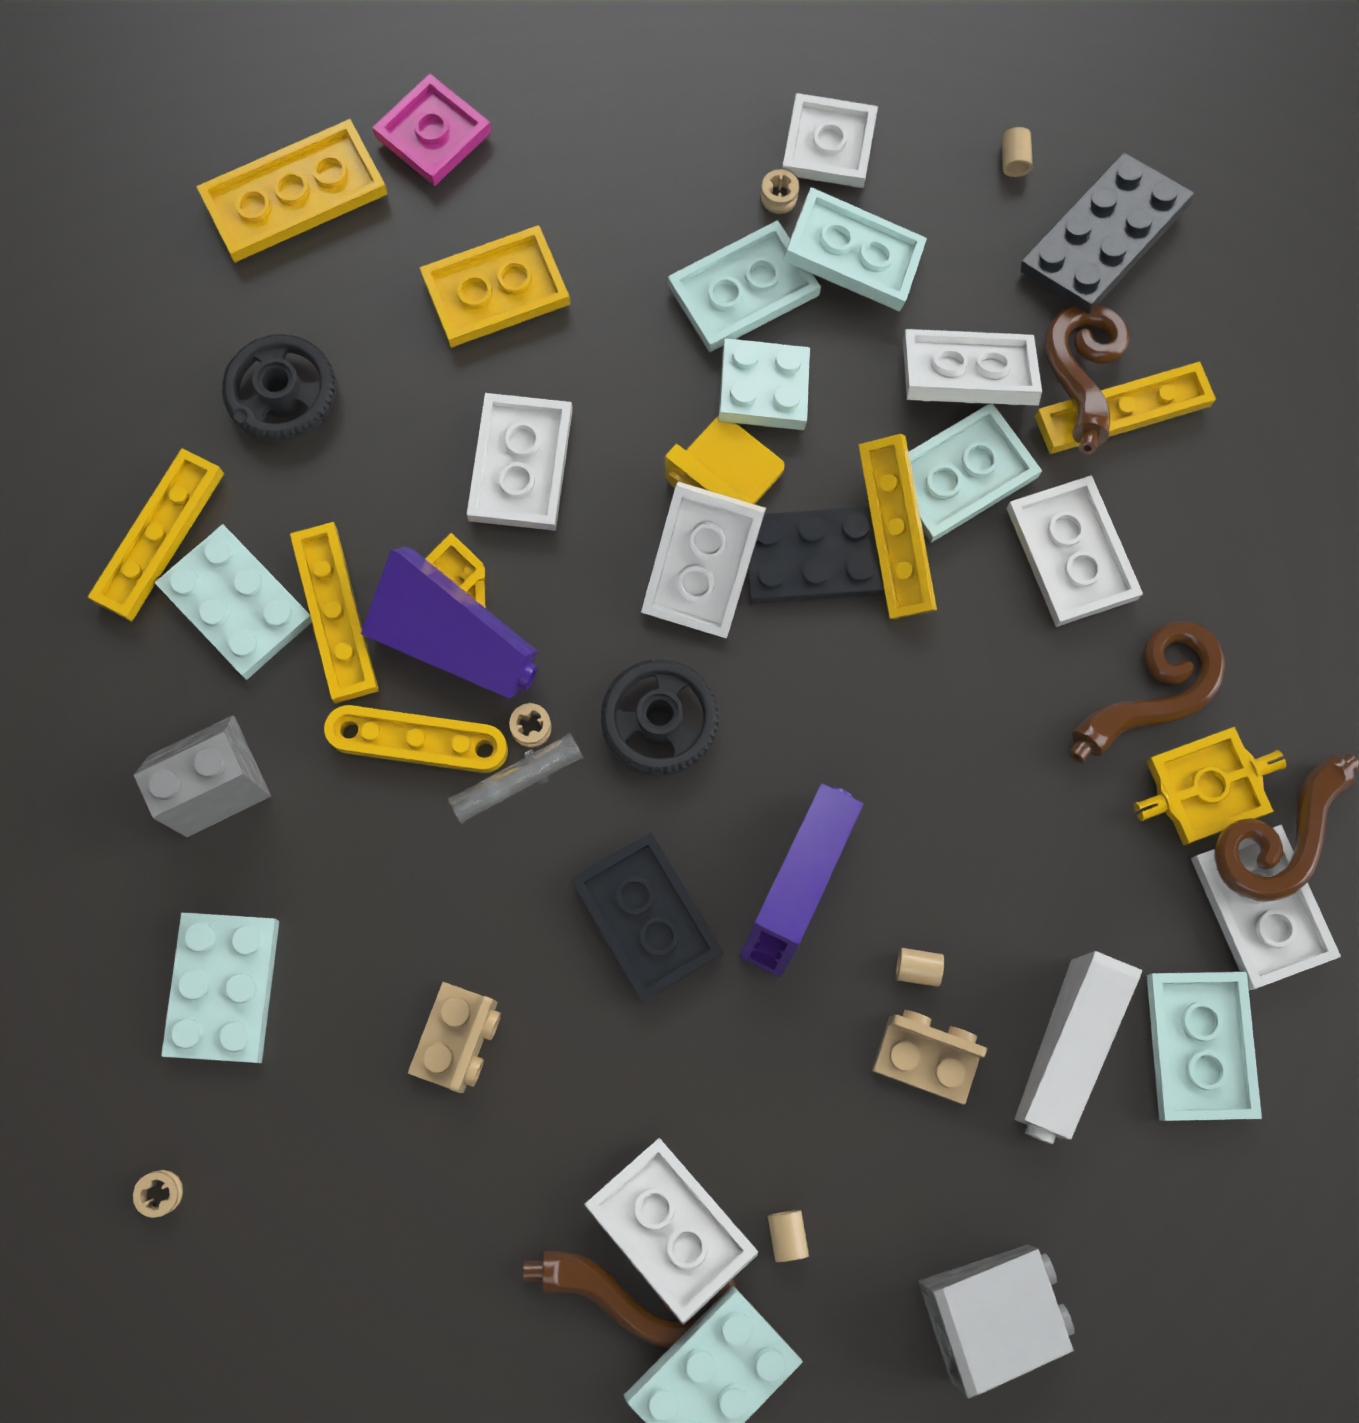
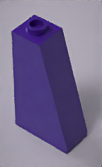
M409 547L390 550L361 634L509 699L522 692V689L527 691L533 683L538 666L533 664L537 650L415 550Z
M821 783L739 955L740 958L779 977L783 975L803 938L864 804L854 799L849 792L837 787L831 788Z

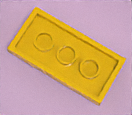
M350 119L196 186L234 262L240 261L388 194L378 170Z

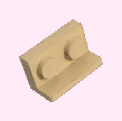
M442 982L408 1074L449 1088V1090L457 1093H464L467 1085L474 1087L484 1063V1059L478 1057L484 1038L492 1040L500 1021L501 1013L495 1011L498 1002L489 997Z
M904 1010L903 1016L896 1014L890 1016L872 1072L965 1105L979 1059L984 1058L987 1051L986 1047L975 1044L977 1035L951 1026L948 1033L930 1027L931 1018L909 1010Z

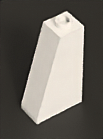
M1097 951L1071 960L1014 1119L1028 1125L1025 1134L1052 1145L1055 1138L1072 1139L1137 986L1142 970Z

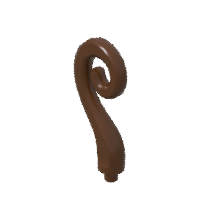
M1073 305L1060 311L1048 326L1045 335V351L1053 373L1075 406L1076 413L1072 436L1079 443V451L1090 455L1096 452L1098 446L1105 444L1108 440L1110 409L1102 391L1072 356L1068 347L1069 334L1074 329L1082 326H1092L1104 331L1110 338L1109 343L1099 344L1095 342L1092 333L1088 329H1082L1075 336L1074 344L1077 353L1082 358L1096 364H1108L1118 361L1124 355L1129 346L1130 333L1122 317L1107 307L1097 305L1088 314Z
M1187 621L1171 622L1155 630L1146 642L1143 653L1145 665L1150 674L1156 680L1166 684L1178 685L1188 680L1193 673V664L1186 660L1177 664L1168 663L1164 656V649L1169 644L1180 642L1191 647L1198 655L1200 661L1198 678L1189 689L1173 697L1118 702L1093 712L1072 732V737L1076 743L1068 751L1071 758L1078 763H1083L1090 754L1101 756L1122 733L1129 729L1180 720L1205 707L1219 690L1225 671V657L1215 635L1208 629Z
M1347 754L1342 758L1331 755L1322 760L1308 774L1298 794L1294 852L1290 863L1274 876L1261 877L1251 873L1242 864L1238 855L1239 844L1244 839L1253 840L1260 847V853L1256 859L1257 866L1263 870L1273 869L1280 862L1283 855V844L1274 828L1265 822L1253 818L1238 820L1228 825L1218 837L1214 849L1216 869L1227 887L1241 897L1256 902H1269L1287 898L1305 886L1312 877L1321 856L1329 806L1355 783L1354 772L1359 769V760L1352 754Z
M544 1251L543 1261H524L523 1282H543V1292L571 1293L585 1296L595 1302L615 1322L636 1337L652 1345L664 1348H671L732 1285L736 1288L733 1278L710 1299L708 1307L701 1315L688 1320L683 1325L680 1321L666 1320L648 1312L604 1268L586 1257L563 1251ZM657 1294L658 1299H659V1301L661 1302V1304L664 1306V1308L670 1310L669 1307L664 1303V1301H663V1300L659 1297V1295Z

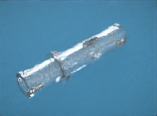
M570 732L535 753L530 749L524 753L525 758L457 795L450 796L448 801L451 807H454L453 811L460 823H465L466 820L537 782L543 785L549 781L548 776L577 760L584 759Z

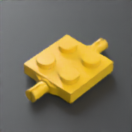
M1235 727L1148 759L1146 763L1157 785L1158 795L1135 802L1134 810L1138 812L1148 807H1153L1137 815L1140 821H1145V819L1166 812V815L1173 821L1184 846L1222 832L1228 825L1238 820L1257 819L1273 812L1264 791L1263 776L1280 769H1285L1286 761L1283 759L1269 765L1267 764L1283 756L1279 750L1254 759L1244 748Z

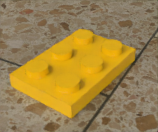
M539 225L419 267L451 348L570 305L569 294Z

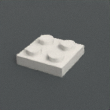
M796 93L782 169L790 171L799 178L864 188L878 106Z

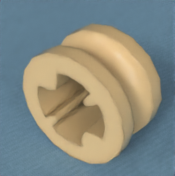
M783 169L769 172L763 178L761 203L768 211L776 214L792 210L796 205L799 191V182L796 176L790 171ZM774 187H778V190L781 191V187L787 189V195L781 197L779 192L778 196L772 194V190Z
M533 703L523 704L517 707L511 714L509 721L510 731L516 742L521 746L528 748L539 747L550 737L552 731L550 717L540 705ZM533 715L538 716V724L543 726L541 731L532 730L528 736L521 734L524 730L522 725H519L522 719L530 721Z
M159 1170L148 1173L140 1178L135 1185L133 1203L136 1209L144 1216L151 1218L164 1216L173 1211L180 1203L183 1195L182 1183L179 1177L171 1171ZM160 1180L164 1182L161 1188L165 1189L168 1187L170 1196L168 1199L161 1201L159 1207H155L152 1205L155 1199H147V1189L156 1186L157 1181Z

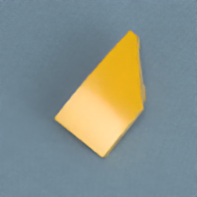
M450 533L425 559L486 608L485 567L463 543Z

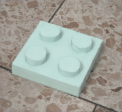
M725 338L722 353L718 421L804 430L807 423L810 348Z

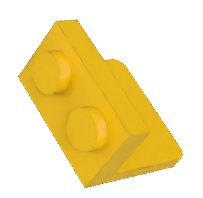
M718 417L714 419L687 450H684L676 443L665 455V477L673 488L676 487L678 482L754 505L783 474L785 467L782 459L739 425L718 421Z

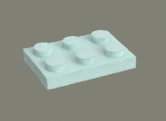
M811 187L782 261L900 312L906 302L927 238Z
M778 220L668 276V287L709 352L723 346L725 338L736 339L820 295L821 286L812 273L782 261L790 238Z
M989 403L908 452L922 530L930 543L1037 479L1042 472L1041 468L993 403Z
M223 524L155 582L246 680L312 623L311 615Z
M181 913L162 1057L262 1063L279 920L273 918Z
M1247 972L1156 973L1147 975L1159 1121L1262 1119Z
M732 1285L624 1394V1397L629 1406L646 1423H745L803 1361Z

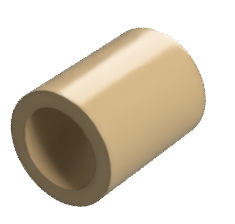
M1023 127L1010 128L1001 136L1003 172L1007 176L1019 177L1028 174L1033 168L1031 132Z
M900 948L896 965L897 981L940 987L944 970L943 954Z
M801 1210L768 1215L775 1262L793 1261L809 1257Z

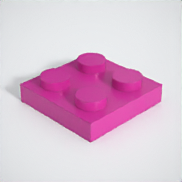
M431 74L424 78L372 127L376 139L434 186L492 132L490 122Z

